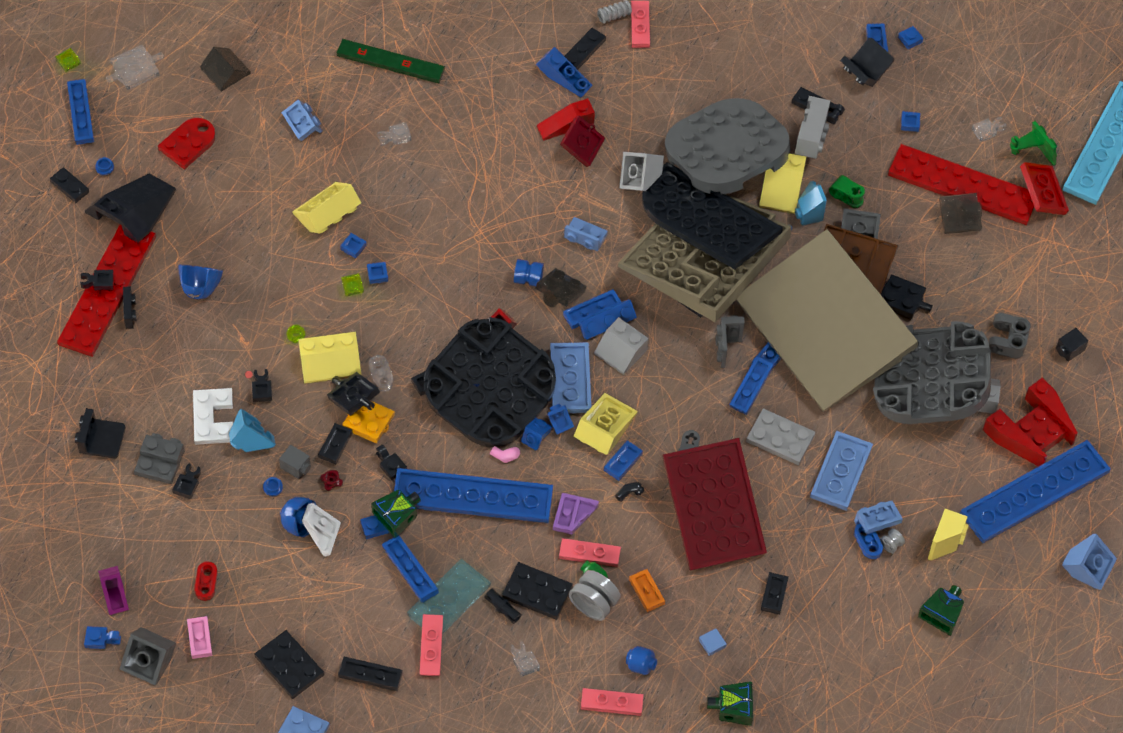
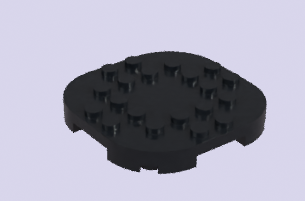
M492 317L480 320L477 318L464 324L441 353L431 360L424 376L425 396L433 411L469 440L486 447L504 446L519 438L524 433L525 427L548 405L553 397L556 385L555 367L549 355L516 332L511 324Z

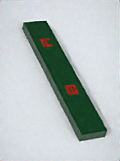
M342 39L337 50L338 57L438 84L445 71V66L346 39Z

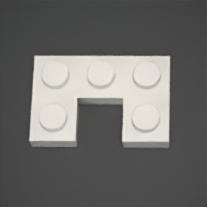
M232 388L193 390L195 445L230 443L229 432L233 422L214 423V410L233 409Z

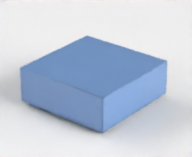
M716 628L699 637V642L709 656L724 649L727 645Z

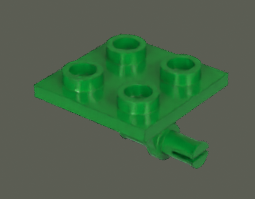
M1034 121L1032 122L1031 132L1021 138L1017 136L1011 138L1010 149L1013 155H1017L1021 149L1038 146L1049 162L1055 166L1057 145L1052 138L1049 139L1046 135L1045 128L1042 125L1039 126Z

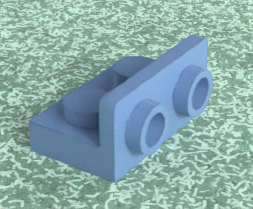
M298 99L281 113L297 138L303 141L315 130L319 133L323 130L319 126L321 125L319 119L312 115L311 112L313 110L310 105Z
M574 217L570 225H566L564 229V238H567L570 242L581 244L587 249L598 251L608 231Z
M891 500L880 502L869 508H861L857 511L854 522L856 525L860 523L866 534L900 524L903 518Z

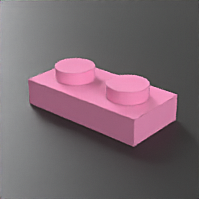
M207 616L187 619L192 659L212 656Z

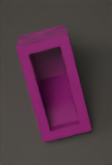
M118 566L99 570L98 573L109 615L129 610Z

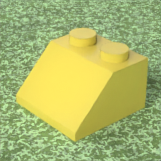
M948 509L944 510L931 545L928 560H934L955 552L959 544L963 545L969 527L966 524L968 516Z

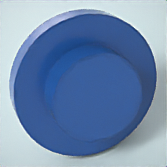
M103 157L97 161L95 168L100 175H108L113 172L114 164L109 158Z
M270 477L264 482L263 490L269 496H277L282 492L283 484L278 478Z

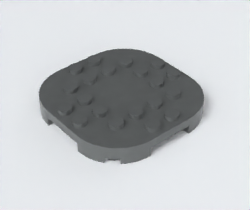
M741 98L718 101L682 119L671 127L665 138L666 153L670 164H676L691 179L692 185L696 189L706 193H711V190L714 192L720 191L721 194L739 191L743 189V182L770 168L774 172L780 169L787 162L788 154L791 151L789 134L786 128L760 104Z
M951 321L950 327L914 330L913 325L906 326L917 339L918 347L902 357L901 362L875 378L873 392L880 412L888 419L898 423L918 424L960 420L979 411L987 402L991 392V352L985 334L982 331L976 330L974 325L960 321Z

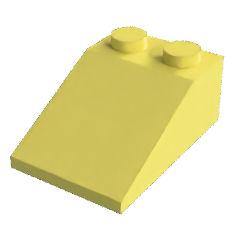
M788 154L787 162L775 172L771 168L766 170L759 204L760 208L795 214L806 156Z
M604 393L580 419L574 437L597 449V451L608 455L616 446L638 411Z

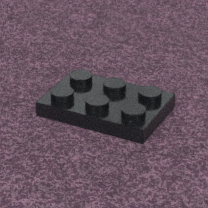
M518 562L502 593V597L557 620L569 596V592L573 588V583Z
M287 630L254 653L255 658L292 699L324 676V671Z

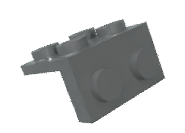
M735 315L721 317L720 325H717L715 341L716 346H718L717 362L721 363V368H725L727 343L742 342L745 324L744 317Z

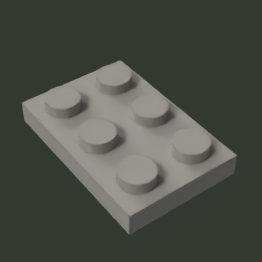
M762 409L746 442L799 466L815 436V431L766 409Z

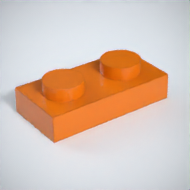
M648 569L629 576V581L647 612L665 605V600Z

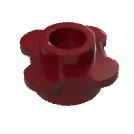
M329 470L320 477L327 491L343 485L337 470Z

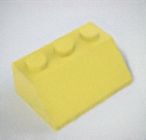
M335 182L292 211V213L310 232L320 234L325 232L330 224L341 221L342 216L346 213L354 212L357 206L361 204V201L351 184Z
M356 332L298 339L304 384L332 380L334 376H338L340 379L349 378L355 372L361 375Z

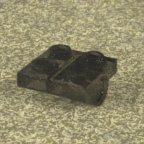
M977 193L940 196L939 203L944 234L980 231L982 229V208L980 202H978Z
M557 268L537 282L535 289L543 293V300L549 307H554L559 303L567 307L585 293L587 288L579 280L570 277Z

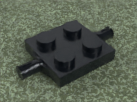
M891 274L888 282L884 285L881 293L883 299L895 313L913 319L915 312L920 308L931 312L933 305L923 302L926 287Z
M358 372L344 380L338 376L333 377L332 383L337 386L327 396L331 402L351 416L362 406H365L368 410H372L375 407V404L370 400L378 395L380 391L377 386Z

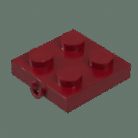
M577 116L574 118L560 145L585 167H589L602 146L605 137L595 129L594 124H589L581 116Z

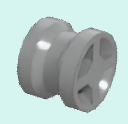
M893 528L888 531L887 536L880 538L883 548L892 554L897 551L898 546L905 544L902 534Z

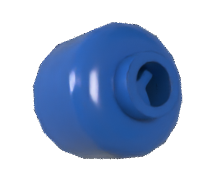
M636 646L627 653L626 664L632 672L647 675L651 670H655L657 659L653 650Z

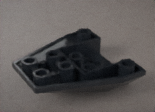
M149 173L100 197L85 210V213L97 220H100L104 215L122 225L125 236L138 243L152 231L176 192V188Z

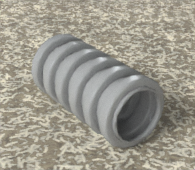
M624 0L623 2H618V4L614 3L613 6L608 5V7L605 6L603 9L599 8L597 14L600 22L604 24L606 21L610 22L611 19L616 20V18L619 19L621 16L631 15L632 8L629 1Z

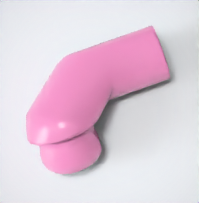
M494 446L490 455L504 463H508L519 457L520 450L517 447L502 451Z

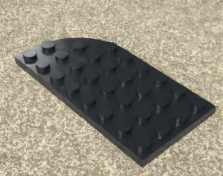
M668 162L663 165L662 175L646 191L642 192L643 208L653 222L734 270L778 237L783 231L782 226L729 196L721 194L720 191L714 192L711 190V193H706L696 189L692 185L691 179L681 169Z

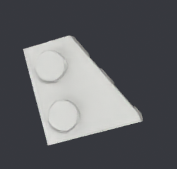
M314 503L308 504L302 522L322 555L329 556L341 522Z

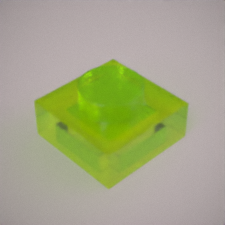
M71 48L55 56L56 61L65 72L81 64L79 57Z
M359 273L341 277L345 296L364 293Z

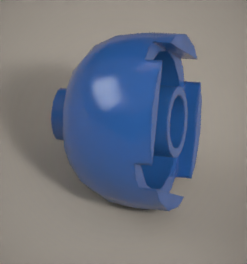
M294 497L286 502L280 511L282 526L288 533L300 537L309 535L302 519L307 505L311 503L316 505L314 500L306 497Z

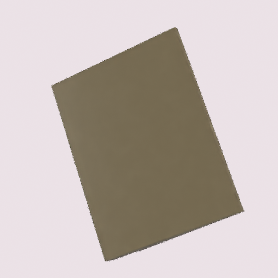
M725 194L782 226V233L734 270L655 223L619 261L618 267L716 322L791 238V226L776 221V214Z
M828 229L743 290L736 299L740 307L823 412L901 362L902 357L918 347L917 339Z

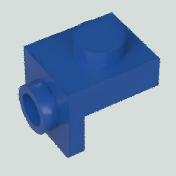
M559 403L549 408L551 412H548L547 415L556 435L574 427L566 405L561 407Z
M535 418L525 427L521 442L534 450H538L542 440L551 433L553 426L547 424L542 419Z

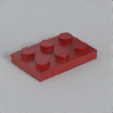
M1024 162L1020 168L1036 212L1066 215L1069 209L1053 166Z

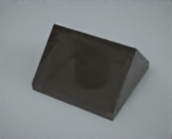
M213 47L200 66V69L221 92L251 74V71L230 48Z

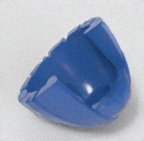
M182 264L178 266L182 289L192 299H204L210 296L218 286L223 274V270Z

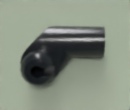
M640 482L625 484L615 494V498L622 502L632 492L636 495H641L644 492V487L641 486Z

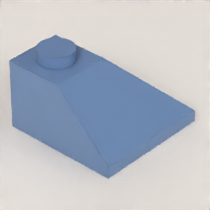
M1092 534L1069 550L1062 566L1073 578L1101 590L1117 558L1097 534Z

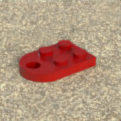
M191 118L182 123L158 145V150L185 170L213 145L215 141L214 126L206 119ZM201 127H207V128H208V129H207L206 131H204V132L199 131V128H201Z

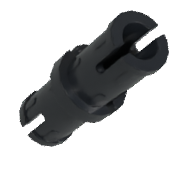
M490 589L484 596L485 599L494 605L496 611L506 616L512 624H515L522 616L521 613L512 607L510 601L501 597L495 589Z

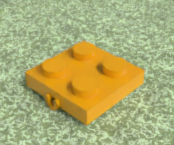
M373 402L375 407L372 410L362 406L351 416L348 414L342 426L352 429L353 434L377 444L383 433H387L389 424L395 416V411Z

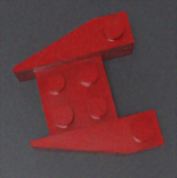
M1043 377L1028 387L1025 400L1034 410L1014 423L1001 409H998L986 418L983 431L996 444L1038 467L1046 462L1047 455L1045 453L1063 439L1071 446L1074 445L1078 434L1056 390Z

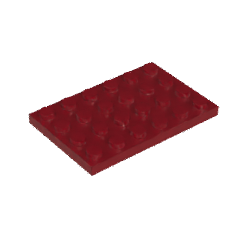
M740 438L662 455L689 571L767 553Z

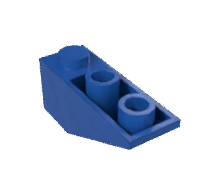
M556 47L548 51L536 64L548 78L579 97H582L593 86Z

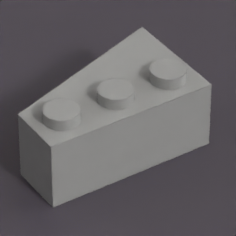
M809 96L804 120L802 121L797 139L795 154L816 159L818 152L822 153L829 124L826 121L831 100Z

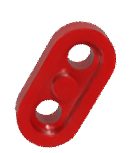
M209 561L201 563L197 568L194 590L196 597L202 601L212 599L216 590L218 571L216 565ZM206 572L211 573L209 576L204 575ZM208 590V593L203 594L202 591Z

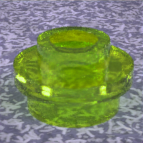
M295 324L288 328L286 335L290 342L299 343L298 339H304L306 333L303 327Z

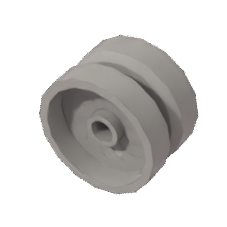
M587 570L579 579V584L574 585L569 592V598L574 606L589 618L602 621L610 613V608L614 607L621 597L617 587L608 578L592 570Z

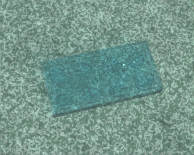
M460 559L435 584L439 594L423 603L419 600L407 612V616L422 627L423 614L443 615V634L491 586V582L463 559Z

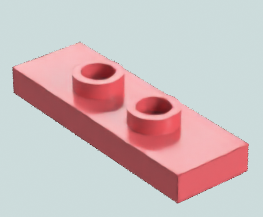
M631 1L632 48H650L649 1Z
M562 538L559 559L584 563L588 560L598 565L618 567L621 547Z
M423 614L420 676H440L443 615Z
M583 688L581 710L641 716L644 694Z

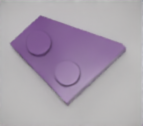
M562 493L553 530L572 535L598 508L599 501Z

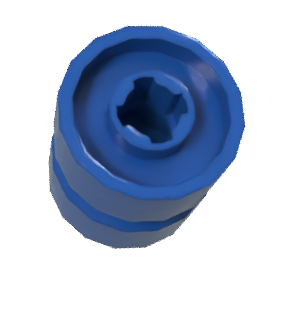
M517 259L514 283L524 285L528 282L531 286L540 287L544 263L533 262L530 265L528 260Z

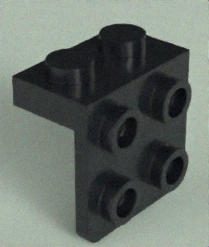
M868 38L852 58L844 55L840 61L845 65L843 68L848 73H853L857 76L855 78L857 82L861 85L866 84L873 87L894 62V57L875 39Z
M86 408L84 415L80 417V431L76 432L75 443L78 446L79 453L117 458L126 429L125 424L96 419L94 409Z

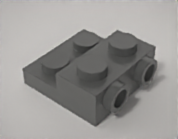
M844 209L841 228L878 239L881 214Z
M153 433L151 436L146 435L140 449V457L134 474L172 484L185 452L184 445L176 438L166 440L156 433Z

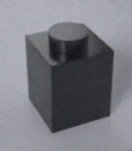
M1074 328L1059 338L1056 349L1058 354L1069 362L1086 350L1089 340L1077 328Z

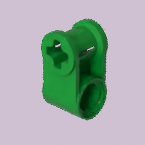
M840 175L829 187V193L832 197L852 208H860L864 203V187L844 175Z

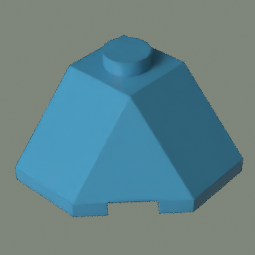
M810 181L798 200L795 215L797 219H800L802 225L821 222L824 219L827 200L820 184L816 185L815 181Z
M243 409L238 411L229 432L230 443L234 448L249 452L272 448L276 445L274 436L269 431L264 432L265 430L261 426V422L256 417Z

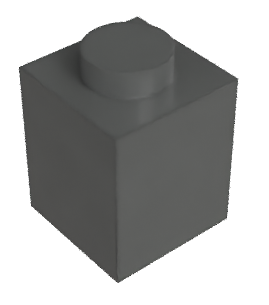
M291 444L279 458L280 468L297 479H300L303 474L306 475L311 468L310 456Z

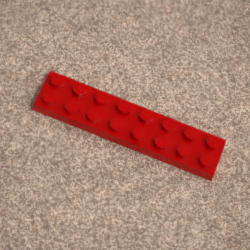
M903 144L900 145L888 172L890 177L1026 226L1034 210V204L1028 189Z
M119 225L96 270L114 271V290H94V286L84 290L57 340L59 346L91 357L94 356L123 301V287L131 286L156 239V233L150 232L137 243L125 236L122 225Z

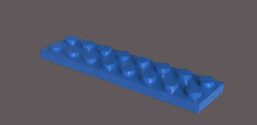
M1086 440L961 509L960 514L968 516L967 524L983 544L1108 474L1111 469L1092 444Z
M397 468L394 491L401 490L406 497L416 492L421 498V502L415 505L416 509L549 523L553 485Z

